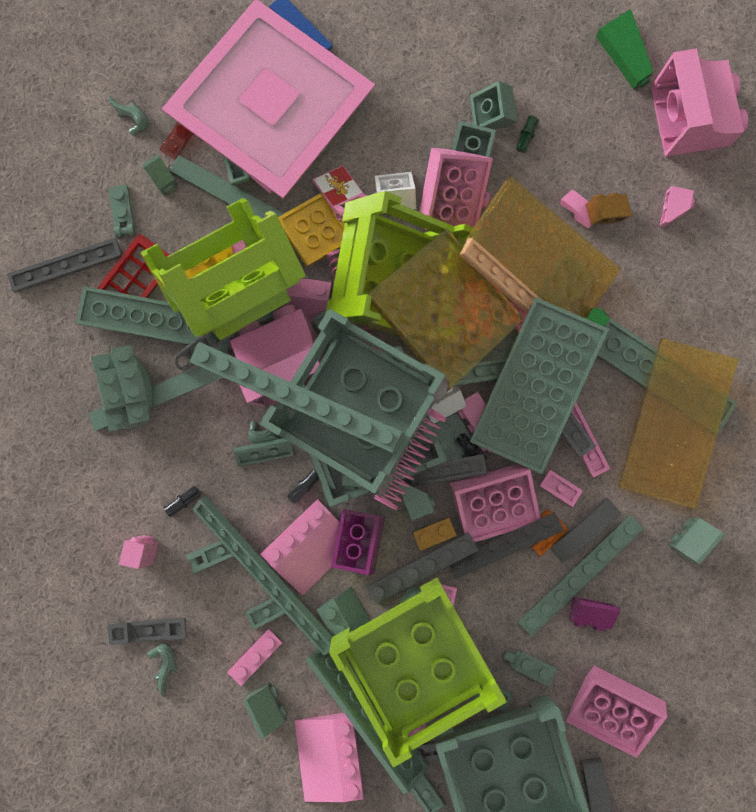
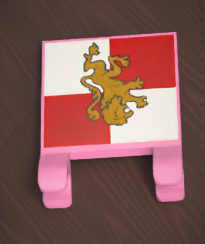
M340 166L312 180L332 208L338 221L343 219L344 208L342 206L345 205V202L367 196L362 192L344 166Z

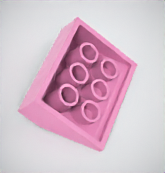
M431 148L419 212L452 226L466 224L477 229L493 158L450 149Z
M520 464L449 483L463 534L470 532L475 542L514 531L540 519L531 470Z
M317 499L260 555L303 596L332 568L340 521Z
M594 665L585 677L565 722L637 758L667 718L666 702Z
M344 713L294 720L305 802H349L363 800L364 789L356 730Z

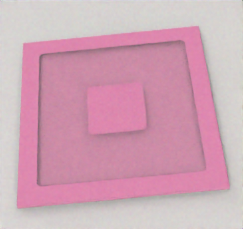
M254 0L163 106L162 111L284 199L373 90L375 84L259 0Z

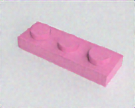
M269 628L227 673L242 686L283 641Z

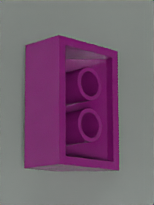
M342 509L331 567L365 575H374L385 517Z

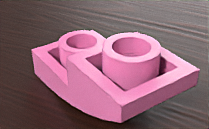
M571 190L561 199L560 205L574 213V220L589 229L592 225L586 208L588 201L576 191Z

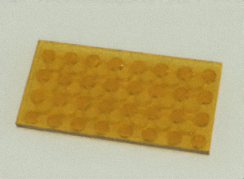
M512 177L506 179L463 243L465 244L469 238H473L539 298L585 319L590 311L597 306L621 270Z
M664 338L660 339L618 487L696 509L738 364V358Z

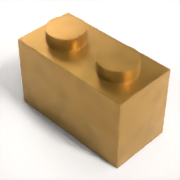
M617 192L607 196L598 194L586 203L591 225L618 223L632 216L627 194L618 195Z
M449 517L412 532L420 551L457 536Z

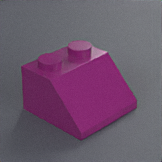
M573 597L569 620L574 622V626L586 628V625H591L594 630L605 632V628H613L621 608L610 603Z

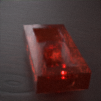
M177 122L159 150L176 160L193 136V133Z

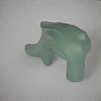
M111 96L109 97L111 105L119 112L118 117L130 116L134 118L136 125L129 129L133 136L146 130L149 120L146 114L133 101L131 106H124L117 103Z
M255 421L250 422L248 439L251 443L256 444L279 439L276 437L277 434L268 429L257 431L258 423Z
M160 644L147 652L150 660L158 655L162 657L161 668L153 679H157L159 692L162 697H165V682L171 670L176 672V664L172 648L168 644Z

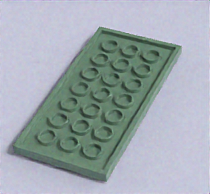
M535 297L470 442L543 474L609 329Z

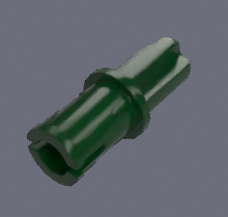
M528 116L526 125L520 132L521 137L517 144V151L522 153L527 151L539 123L537 117Z

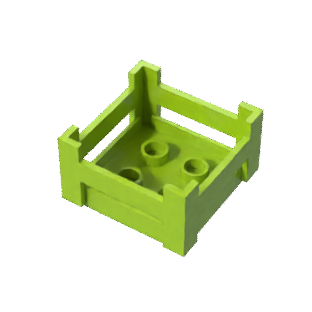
M387 191L345 202L342 219L345 226L332 298L327 302L326 313L328 309H331L347 318L351 323L404 338V344L417 348L460 346L463 326L453 325L464 261L460 253L469 238H473L475 241L478 240L479 230L466 224L452 226L401 205V197ZM387 213L427 229L430 232L422 233L379 215ZM447 254L436 326L428 327L439 256Z
M242 198L226 207L233 220L231 223L165 257L158 243L140 252L172 310L175 313L180 311L196 338L200 335L203 337L212 331L219 340H222L291 301L286 289L299 283L300 279L306 277L276 213L268 211L265 213L266 217L262 219L254 214L248 200ZM243 240L246 246L245 249L188 279L184 271Z
M438 577L422 585L420 593L354 631L349 627L333 636L330 644L329 653L338 670H342L381 739L382 749L393 768L411 758L412 750L485 708L489 713L507 702ZM347 657H348L349 661L351 662L353 668L355 669V671H356L358 677L360 678V680H361L363 686L365 687V689H366L368 695L370 696V698H371L373 704L375 705V707H376L377 711L379 712V714H380L382 720L384 721L385 725H383V723L381 722L379 716L377 715V713H376L374 707L372 706V704H371L369 698L367 697V695H366L364 689L362 688V686H361L359 680L357 679V677H356L355 673L353 672V670H352L350 664L348 663V661H347V659H346ZM475 694H480V697L462 706L461 708L443 717L442 719L436 721L435 723L429 725L428 727L417 732L416 734L410 736L409 732L429 722L430 720L455 707L456 705L462 703L463 701L474 696Z

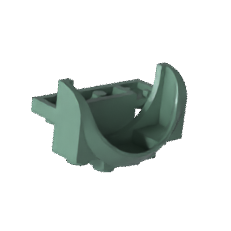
M131 345L111 349V353L92 356L91 361L109 433L127 428L131 430L147 425L150 421L149 415L152 406L151 383L146 368L133 354Z

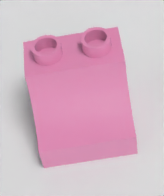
M696 48L673 52L651 86V92L665 157L731 146L747 129V112L743 108L739 109L736 97L740 91V79L737 73H731L729 60H703L699 58Z
M288 305L273 312L272 315L275 321L263 326L260 325L259 321H254L238 331L240 336L230 340L236 358L291 382L317 339L308 314L302 309L296 311L294 305ZM324 351L322 352L321 356L319 357L318 361L316 362L315 366L313 367L312 371L310 372L309 376L304 382L305 385L308 384L317 367L319 366L320 362L322 361L323 357L325 356ZM240 385L246 402L249 404L267 407L277 403Z

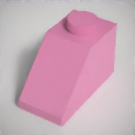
M671 186L666 191L660 227L667 226L693 208L695 203L693 190Z

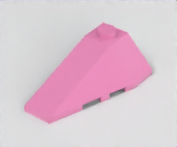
M300 279L299 283L286 289L291 301L281 307L294 305L296 311L302 309L308 314L310 321L314 322L313 318L324 312L327 308V302L331 298L332 283L313 279Z

